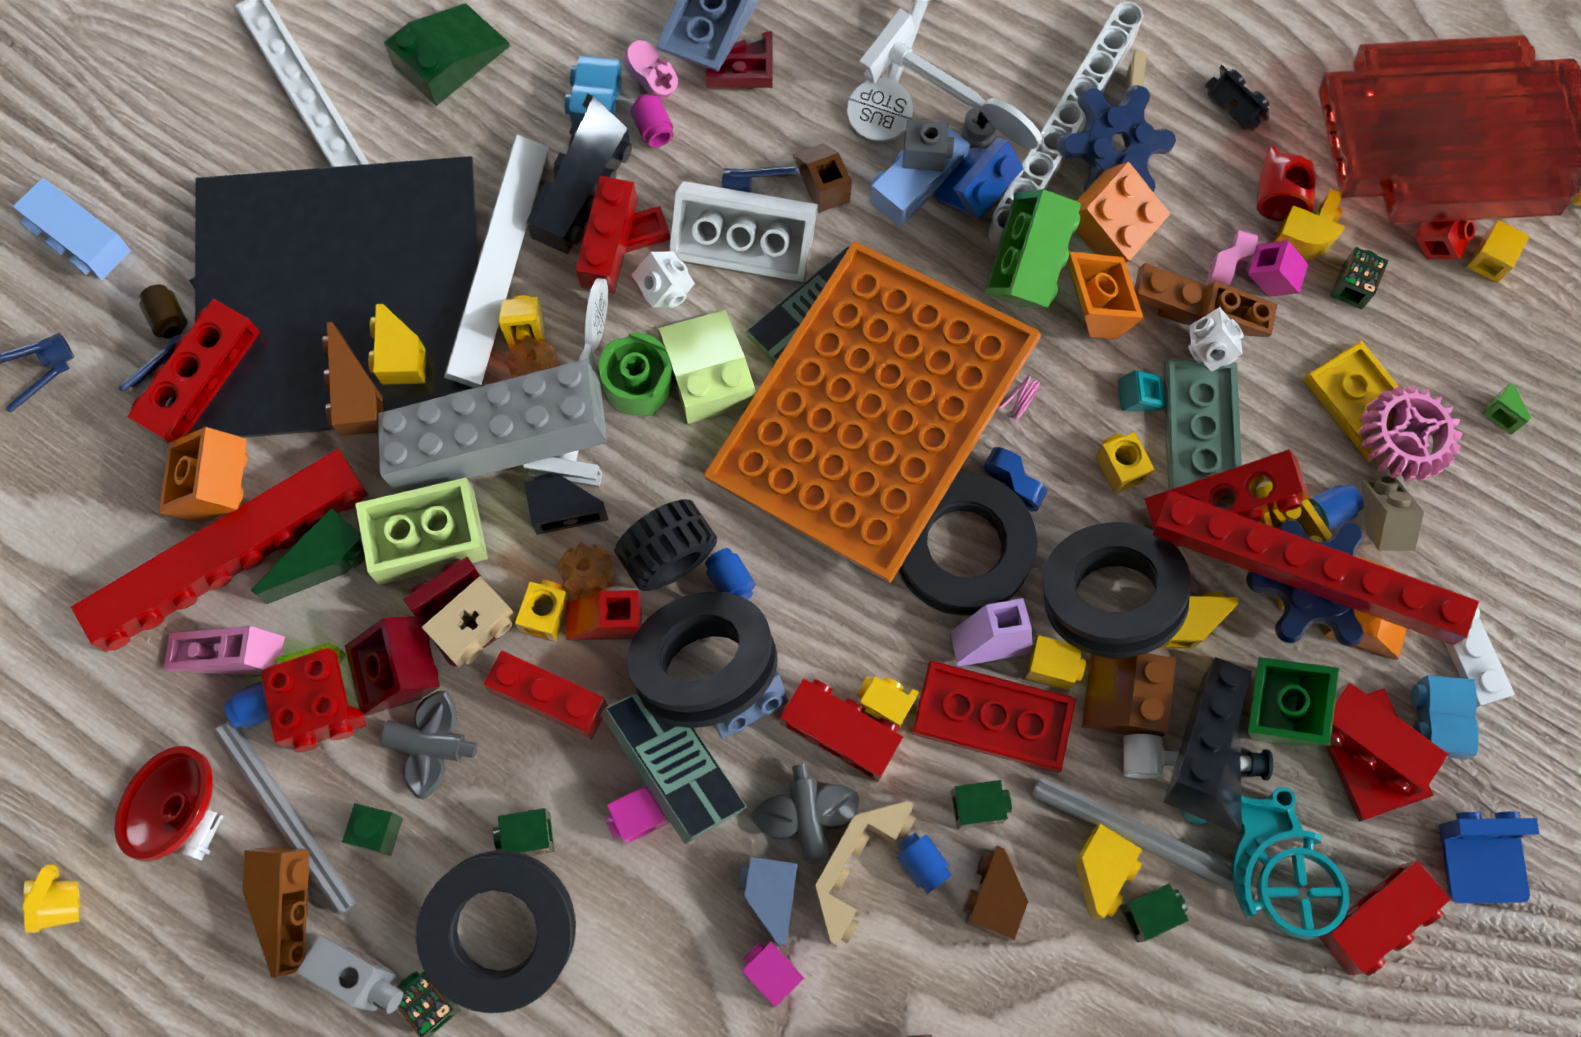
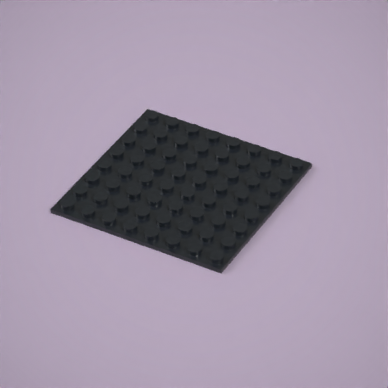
M472 156L195 178V323L199 312L207 307L214 298L250 319L260 331V334L196 421L195 431L208 427L242 438L336 430L332 425L328 424L325 411L326 404L331 403L330 391H327L324 382V371L329 369V361L324 354L322 338L327 336L328 322H332L341 333L382 395L384 412L473 389V387L444 378L478 264ZM376 304H384L419 337L426 349L425 384L382 385L376 375L370 371L368 357L369 352L374 351L375 341L370 333V319L376 316ZM219 338L213 339L208 347L214 346Z

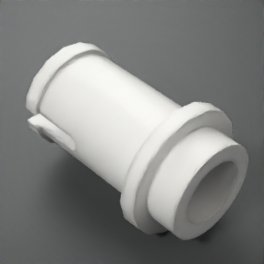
M208 810L196 832L182 845L179 853L202 861L204 855H209L210 850L207 848L224 816Z

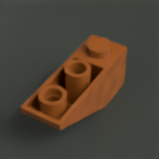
M328 322L327 336L322 338L323 351L329 361V369L324 371V382L327 391H330L331 402L326 404L325 408L327 422L341 436L378 432V413L384 412L383 397L341 333L332 322Z
M272 846L244 850L242 891L271 977L276 978L296 973L305 959L310 849Z

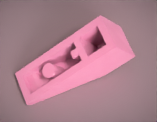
M252 626L170 633L163 670L169 672L261 675L265 668L281 663L285 637Z

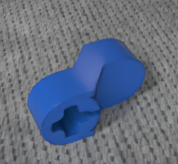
M994 447L983 465L984 470L990 476L1005 483L1007 487L1015 492L1029 511H1038L1047 494L1046 487L1025 475L1021 456L1005 448Z

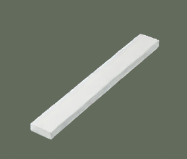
M245 0L234 5L329 165L337 167L369 164L270 0Z
M518 134L513 141L444 378L473 388L482 385L499 325L502 301L506 300L525 234L526 221L532 209L549 149L545 145Z

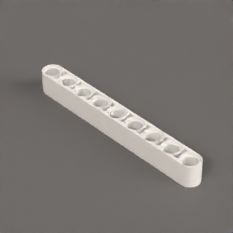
M1122 2L1115 7L1040 133L1042 137L1040 145L1036 149L1030 150L1022 164L1024 169L1013 180L994 211L988 231V238L994 246L999 247L1004 228L1000 225L1006 224L1015 193L1041 189L1047 190L1065 160L1057 149L1059 138L1065 133L1081 132L1086 124V115L1078 104L1079 92L1088 86L1099 89L1102 94L1105 92L1132 46L1142 22L1143 11L1137 4ZM1032 173H1039L1041 176H1036Z

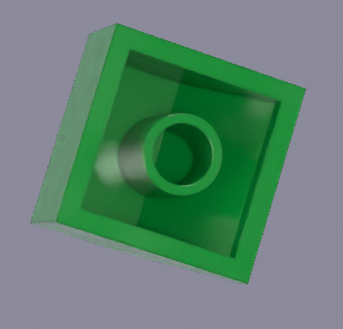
M1258 657L1248 729L1252 740L1290 746H1330L1339 667Z

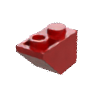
M638 590L598 591L567 602V640L633 639L642 625V601Z

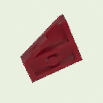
M773 31L762 33V40L748 45L745 40L735 43L718 72L706 68V88H773Z

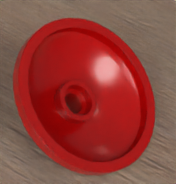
M187 746L168 748L147 761L131 779L119 802L114 824L116 842L125 855L138 861H155L180 848L196 832L208 811L213 793L212 768L208 759L201 752Z

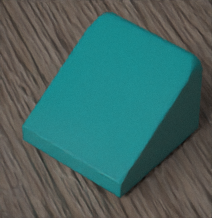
M1134 370L1118 379L1120 405L1123 411H1159L1165 409L1161 376Z

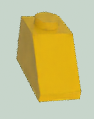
M520 295L512 300H503L499 323L511 354L546 350L543 310L539 298Z

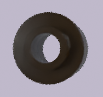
M162 284L145 288L140 293L139 306L153 334L166 339L179 336L187 326L188 320L174 292L168 290Z

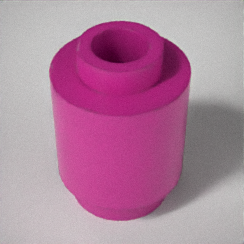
M643 95L637 98L630 109V114L643 141L653 148L666 145L673 138V124L661 99L651 95Z

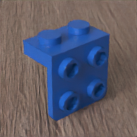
M998 137L987 150L979 147L973 148L935 191L934 196L938 202L980 220L1024 168L1008 140Z
M1519 811L1494 813L1495 819H1482L1481 812L1456 813V820L1439 824L1448 893L1451 901L1456 904L1527 902L1530 898L1521 838L1540 834L1537 818H1521Z

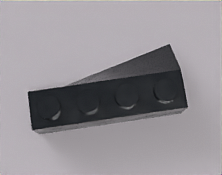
M588 93L582 104L587 111L582 121L578 122L575 120L569 131V134L572 135L569 149L566 154L559 152L555 160L553 169L554 180L552 183L545 181L526 221L532 239L565 254L569 253L574 244H579L584 235V226L590 216L600 176L616 178V171L621 162L625 163L632 151L628 128L593 95Z
M1215 657L1201 679L1163 803L1240 834L1242 832L1240 722L1243 701L1252 671Z

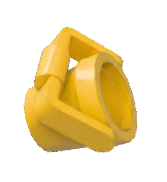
M50 864L42 867L36 880L24 882L22 908L24 911L26 934L40 933V930L80 921L79 882L58 881L61 873L55 865Z

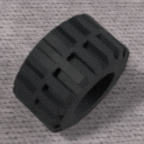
M682 499L664 504L637 520L618 540L614 553L637 588L641 591H651L665 587L695 569L711 553L718 538L693 501Z

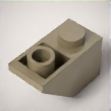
M1377 476L1376 479H1362L1360 486L1364 502L1365 530L1378 551H1415L1424 514L1422 508L1396 478Z

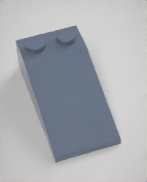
M677 0L656 48L662 52L718 72L760 0Z

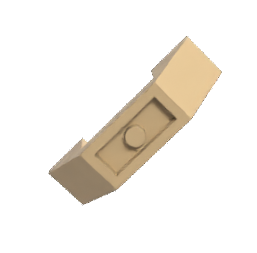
M905 801L854 815L818 879L814 889L828 942L832 946L837 947L840 940L848 944L859 922L853 919L857 910L829 894L832 888L837 891L841 890L851 872L844 867L851 854L859 857L870 837L863 833L865 828L891 843L896 840L898 835L903 838L907 836L916 819L910 815L914 804Z

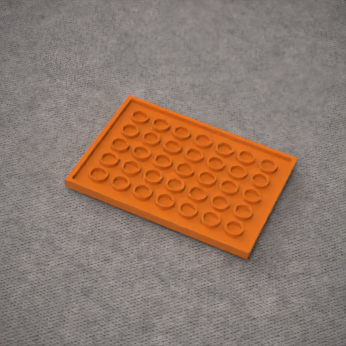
M853 241L703 476L707 481L891 583L1041 338L1040 331Z

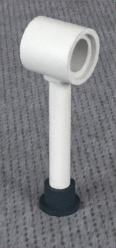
M1126 735L1123 737L1124 776L1138 779L1163 777L1164 766H1175L1179 751L1165 750L1163 738L1158 735ZM1264 749L1261 753L1248 752L1247 756L1241 755V771H1246L1248 775L1261 776L1262 780H1270L1273 773V756L1271 751Z

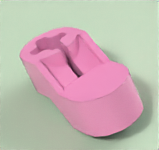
M638 40L629 46L624 55V64L631 77L641 83L649 95L657 96L661 100L667 99L678 85V77L670 63L661 58L655 48L646 41Z
M1237 230L1230 248L1219 252L1215 256L1209 269L1206 285L1209 286L1212 282L1217 281L1230 286L1235 271L1245 268L1251 261L1256 250L1258 235Z

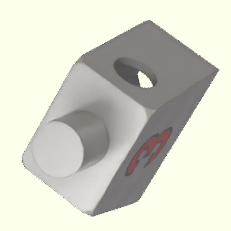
M319 935L297 970V973L356 1008L373 1012L379 1008L385 1013L391 1014L399 1006L403 998V992L392 985L396 979V973L355 946L323 935Z

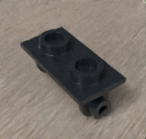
M1221 65L1220 78L1212 77L1205 85L1208 89L1207 94L1223 109L1234 100L1237 104L1229 111V115L1244 129L1249 128L1251 131H1254L1262 122L1259 117L1262 116L1266 121L1269 120L1270 109L1268 106L1270 103L1260 92L1255 91L1252 93L1244 85L1246 81L1235 69L1229 71Z

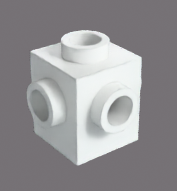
M650 252L631 275L643 292V297L652 307L674 308L685 301L688 291L695 285L688 274L687 267L678 259L674 252Z
M1220 307L1189 325L1191 344L1188 346L1189 351L1196 362H1204L1211 372L1221 366L1230 365L1238 356L1243 354L1241 339L1244 337L1238 323L1234 319L1230 320Z

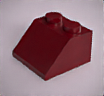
M423 616L383 617L345 645L359 710L363 712L364 716L418 701L440 687L438 670L434 664L430 648V637L422 628L425 625Z

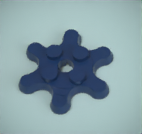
M1140 85L1129 87L1125 92L1123 101L1117 106L1109 104L1102 92L1095 87L1088 86L1079 92L1078 104L1086 115L1085 128L1079 133L1069 132L1063 134L1057 142V149L1064 158H1081L1087 162L1090 168V175L1084 184V192L1105 169L1126 162L1133 166L1154 192L1156 183L1148 171V159L1153 154L1169 153L1176 143V138L1170 130L1163 128L1154 130L1152 125L1146 122L1144 111L1150 99V93L1146 87ZM1114 134H1122L1124 147H1126L1122 152L1117 151L1112 145Z
M1283 520L1277 526V529L1313 541L1306 535L1303 526L1296 520ZM1343 522L1335 528L1330 539L1323 542H1313L1354 556L1355 550L1362 543L1363 532L1357 524ZM1250 571L1247 573L1246 583L1250 590L1259 594L1272 593L1282 600L1284 613L1275 625V633L1282 642H1298L1303 637L1307 627L1315 623L1328 626L1334 633L1335 639L1343 646H1356L1362 641L1364 629L1355 616V609Z

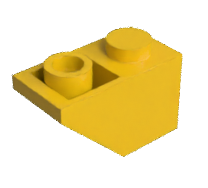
M376 304V316L370 319V333L372 339H375L374 351H370L368 357L370 371L376 375L382 385L425 384L426 349L419 337L384 304Z
M1219 591L1206 592L1202 596H1190L1189 610L1184 624L1171 640L1159 648L1194 649L1238 605V597H1225V593Z
M1102 824L1092 829L1075 859L1089 916L1096 921L1104 919L1106 915L1112 917L1119 908L1123 896L1118 893L1125 880L1131 883L1142 865V862L1137 859L1143 850Z

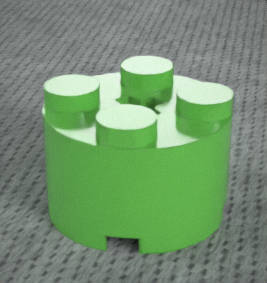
M630 333L628 337L619 340L616 338L603 349L598 363L605 397L615 409L622 413L635 416H652L667 402L673 390V373L669 355L663 344L648 334Z

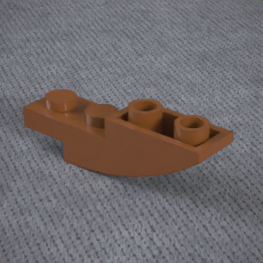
M1144 263L1138 269L1134 287L1137 299L1142 303L1159 308L1158 316L1191 325L1220 307L1230 320L1234 319L1238 323L1244 336L1269 337L1272 335L1277 309L1276 303L1217 281L1206 286Z

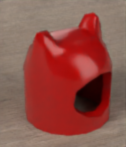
M1271 146L1267 150L1259 177L1256 210L1259 214L1267 219L1283 221L1293 205L1312 213L1317 180L1313 162L1302 155L1280 153L1277 146Z

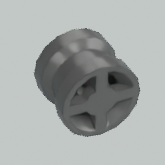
M972 108L965 116L962 138L970 143V148L972 149L976 147L986 149L993 143L997 129L990 123L982 111Z

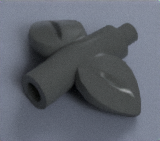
M448 691L434 692L419 703L414 720L416 728L388 720L382 732V747L409 754L403 768V778L410 792L421 800L430 796L441 784L446 771L443 759L458 761L461 756L474 758L477 752V743L464 741L465 737L463 734L451 733L456 725L457 710Z
M807 763L792 766L794 782L789 783L791 798L777 795L766 799L754 809L751 814L752 820L762 832L772 838L784 839L797 833L805 861L830 856L831 851L823 827L834 829L842 828L848 824L857 811L859 795L853 789L839 784L823 786L817 790L816 778L809 777Z

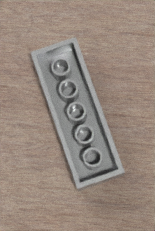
M587 359L378 413L380 476L396 493L465 477L468 479L608 443L601 385Z

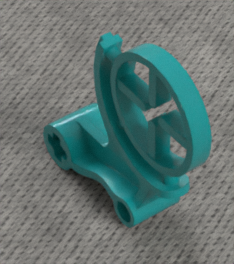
M1279 787L1264 800L1241 795L1243 835L1233 858L1232 880L1235 896L1245 918H1249L1258 913L1257 911L1262 910L1267 919L1277 929L1287 935L1302 939L1320 937L1334 930L1342 922L1348 910V886L1339 868L1325 855L1313 850L1314 844H1321L1322 836L1315 832L1303 830L1294 810L1296 803L1294 792L1287 787ZM1180 810L1185 820L1192 824L1199 825L1207 822L1204 819ZM1285 841L1303 842V848L1287 849L1272 858L1264 852L1267 847ZM1292 857L1295 885L1298 888H1302L1307 884L1304 858L1319 864L1330 875L1336 888H1312L1307 891L1309 898H1338L1336 913L1324 928L1314 930L1311 904L1308 898H1303L1298 902L1302 929L1284 921L1274 910L1269 898H1293L1299 894L1297 888H1267L1269 874L1278 861ZM1258 859L1264 866L1257 881L1258 900L1253 901L1251 875Z

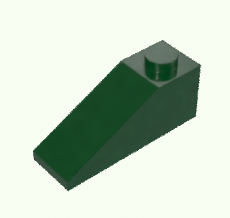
M331 508L270 569L251 591L266 604H269L347 573L351 568L359 566L365 560L361 533Z

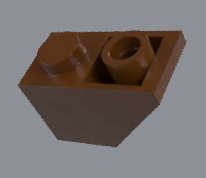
M823 143L793 154V159L814 204H818V213L850 202L852 180L837 151Z
M997 845L991 850L990 854L987 852L983 853L976 874L982 876L977 891L969 890L962 911L968 913L965 921L966 924L1009 942L1016 938L1028 900L1005 848Z

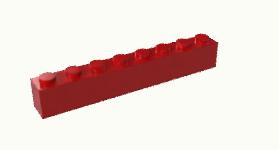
M336 449L238 507V510L226 514L71 606V609L90 644L105 652L120 649L130 642V638L139 632L159 626L164 621V617L174 611L192 606L197 602L199 596L209 590L224 587L231 581V577L244 569L249 570L257 567L264 561V557L274 551L292 546L299 536L308 532L331 508L337 513L351 510L356 507L355 503L361 502L369 494L348 460L339 449Z
M1171 490L1167 495L1152 536L1451 645L1468 637L1479 601Z

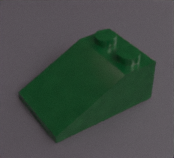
M466 3L410 21L384 41L393 66L436 106L510 47V43Z

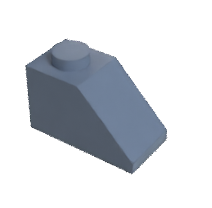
M751 857L749 866L741 867L738 889L745 890L746 902L778 946L786 947L798 864Z

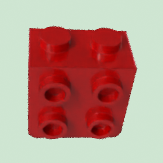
M324 648L265 668L262 671L261 678L275 744L293 749L297 753L306 752L317 748V742L329 738L330 740L346 739L354 735L353 730L366 726L363 712L349 706L347 703L338 656L333 649Z

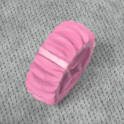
M1400 385L1394 387L1390 392L1388 390L1384 391L1376 400H1372L1368 404L1367 411L1361 416L1360 421L1364 425L1359 428L1358 434L1366 439L1361 442L1360 448L1370 449L1371 453L1368 455L1367 460H1374L1376 458L1380 462L1377 471H1383L1386 468L1390 469V478H1397L1402 474L1405 482L1412 481L1415 478L1420 482L1428 479L1430 476H1437L1444 468L1453 463L1454 455L1461 448L1457 441L1461 439L1463 433L1454 429L1459 424L1460 419L1449 416L1453 406L1444 408L1440 404L1442 396L1432 399L1429 388L1423 389L1418 393L1415 385L1409 386L1405 390ZM1391 412L1393 417L1391 421L1392 430L1387 431V416ZM1432 435L1433 447L1429 455L1427 447H1429L1428 437Z

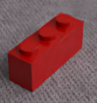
M600 176L576 266V274L581 288L591 290L595 280L602 278L607 281L608 293L615 294L638 204L635 184L632 181Z
M502 650L483 683L491 694L591 740L603 719L600 714L609 706L603 696Z
M803 678L780 717V725L879 782L903 739V736L897 733L899 728L884 718H879L878 721L864 714L866 709L862 705L849 698H846L843 702L831 695L833 690L823 682L813 679L811 683Z
M1349 682L1337 689L1330 744L1337 747L1341 746L1351 753L1355 763L1369 771L1374 770L1386 779V785L1396 793L1412 796L1424 792L1449 754Z
M1418 861L1405 863L1350 907L1342 922L1334 930L1318 938L1348 975L1365 974L1370 976L1385 965L1386 961L1383 957L1392 949L1396 952L1400 951L1415 939L1412 932L1419 926L1427 927L1441 918L1444 914L1441 908L1451 899Z

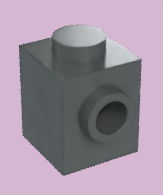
M907 120L902 168L943 172L946 158L952 159L954 149V137H948L949 123Z

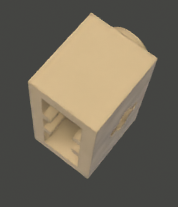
M479 576L422 628L460 668L464 663L470 664L483 653V646L493 637L499 638L511 628L513 624L511 621L516 616L503 599ZM471 619L478 624L474 630L466 625Z

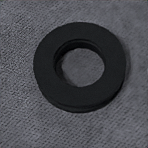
M958 473L898 571L906 586L917 598L928 606L944 613L973 615L987 604L1008 601L1024 583L1035 560L1037 535L1032 516L1019 496L1003 483L985 475ZM955 511L973 512L987 519L997 530L1001 541V557L997 565L986 574L973 578L956 577L942 570L932 559L927 545L928 532L933 523L944 514Z
M1122 522L1101 523L1074 532L1058 544L1050 554L1044 568V604L1052 627L1066 642L1075 648L1101 657H1134L1149 653L1163 646L1180 630L1189 610L1190 572L1181 551L1173 543L1152 536L1154 530L1137 524ZM1124 566L1145 575L1151 580L1156 590L1153 597L1139 608L1128 612H1106L1093 608L1081 599L1077 588L1080 582L1093 571L1105 567Z
M701 592L670 602L657 610L641 625L631 641L627 656V667L638 696L649 713L670 725L699 728L728 721L753 706L769 688L776 673L778 656L768 622L762 611L755 604L736 594ZM714 636L729 638L739 644L734 658L725 668L708 678L689 681L675 679L667 674L672 658L683 647L698 639Z
M502 850L488 851L471 856L454 866L438 880L422 904L416 927V944L419 959L432 984L440 993L455 1004L482 1013L514 1011L529 1005L545 994L558 979L567 964L576 936V918L573 903L559 877L545 864L535 858L519 852ZM493 890L511 893L522 900L534 915L537 928L535 949L530 957L517 967L501 971L484 968L471 960L460 945L457 931L460 912L467 901L477 894Z

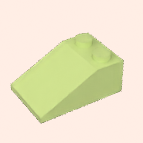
M726 310L659 328L663 345L671 361L673 378L688 424L748 407L755 396V387L744 353Z

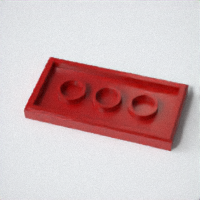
M930 660L912 735L1060 773L1063 767L1077 698Z

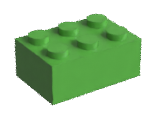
M1045 189L1015 193L984 295L1019 307L1049 308L1050 303L1055 299L1058 292L1057 280L1060 270L1065 266L1069 257L1068 245L1071 235L1076 231L1080 222L1079 210L1081 203Z

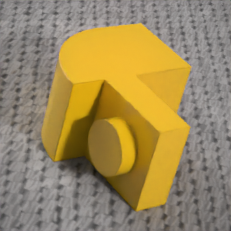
M1330 188L1318 206L1316 214L1293 205L1283 220L1274 242L1289 241L1305 260L1317 259L1326 254L1345 229V226L1338 224L1343 209L1338 206L1344 193Z

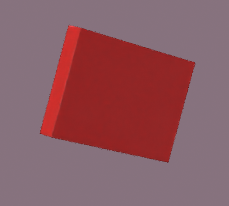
M1385 688L1367 694L1397 716ZM1331 744L1326 746L1359 822L1434 796L1430 786L1424 792L1412 796L1398 794L1390 789L1385 783L1386 779L1374 770H1366L1355 763L1352 758L1353 755L1344 748Z

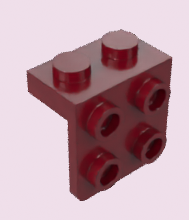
M468 556L462 560L456 559L444 566L441 574L431 581L426 580L415 585L409 591L410 595L405 597L403 601L415 616H423L424 623L426 624L481 575ZM472 619L466 624L472 630L478 626ZM493 637L488 643H486L483 646V648L487 647L499 638ZM433 640L446 661L451 666L456 667L457 665Z

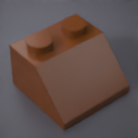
M1150 653L1127 658H1108L1091 654L1082 727L1123 735L1151 734L1161 737L1166 735L1169 726L1176 658Z

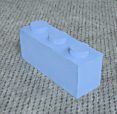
M948 128V137H954V149L952 159L946 158L943 172L902 168V150L894 159L893 165L886 172H879L870 184V204L897 226L901 227L935 193L968 155L970 143Z
M42 178L13 206L23 217L19 223L35 237L40 233L47 237L44 242L60 256L65 252L71 256L69 262L84 275L91 271L103 280L131 252L130 248L117 233L45 178Z

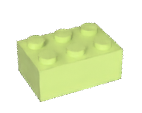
M466 477L355 503L367 571L378 585L441 571L451 561L456 559L462 560L467 556L472 563L488 559L475 492Z

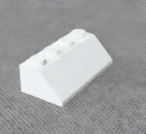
M683 181L675 194L669 252H674L680 261L804 282L814 235L818 204Z

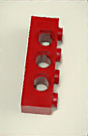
M213 298L210 304L199 312L196 323L188 334L177 342L175 351L166 364L157 369L152 383L144 394L135 399L127 417L142 429L166 443L186 436L260 334V331L250 319ZM219 338L214 346L208 347L213 339ZM198 367L192 376L187 377L189 370ZM176 396L174 403L165 407L168 399Z
M1290 449L1170 489L1173 492L1220 508L1219 503L1223 496L1234 494L1235 503L1227 511L1255 521L1262 520L1264 513L1276 509L1279 512L1297 509L1302 506L1301 501L1310 499L1297 457ZM1263 482H1272L1271 493L1264 498H1257L1255 495L1257 486ZM1170 490L1144 498L1153 530Z

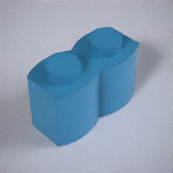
M580 56L577 66L571 67L570 85L573 86L571 94H566L564 104L565 114L570 115L571 125H573L575 120L578 122L582 121L587 111L582 105L587 93L593 95L615 116L622 77L620 60Z
M1426 675L1418 680L1411 692V702L1413 707L1417 708L1418 721L1415 722L1413 728L1448 753L1449 756L1447 758L1466 760L1477 755L1479 737L1475 718L1477 696L1474 680Z

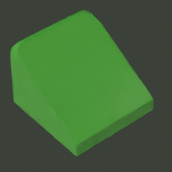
M1512 383L1501 390L1482 412L1484 416L1511 435L1531 419L1516 387Z

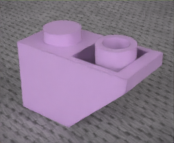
M1023 598L987 604L950 631L957 667L1032 654V628Z

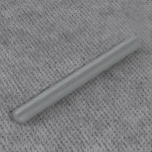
M230 721L217 727L214 735L290 847L310 849L309 875L334 912L340 915L348 912L356 905L355 898L239 729L234 728Z
M1039 778L1036 781L1032 790L1033 798L1095 827L1102 824L1136 846L1234 891L1232 865L1045 778Z

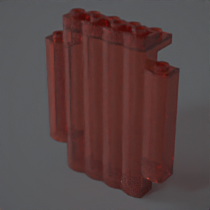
M1525 35L1360 44L1353 62L1354 70L1324 73L1318 94L1340 197L1383 196L1389 224L1561 216L1565 208L1569 207L1576 194L1581 190L1580 66L1574 58L1535 60V48L1533 45H1530Z

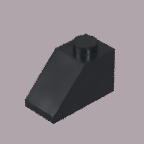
M543 474L535 477L533 481L524 483L531 523L537 535L609 520L603 501L561 475Z

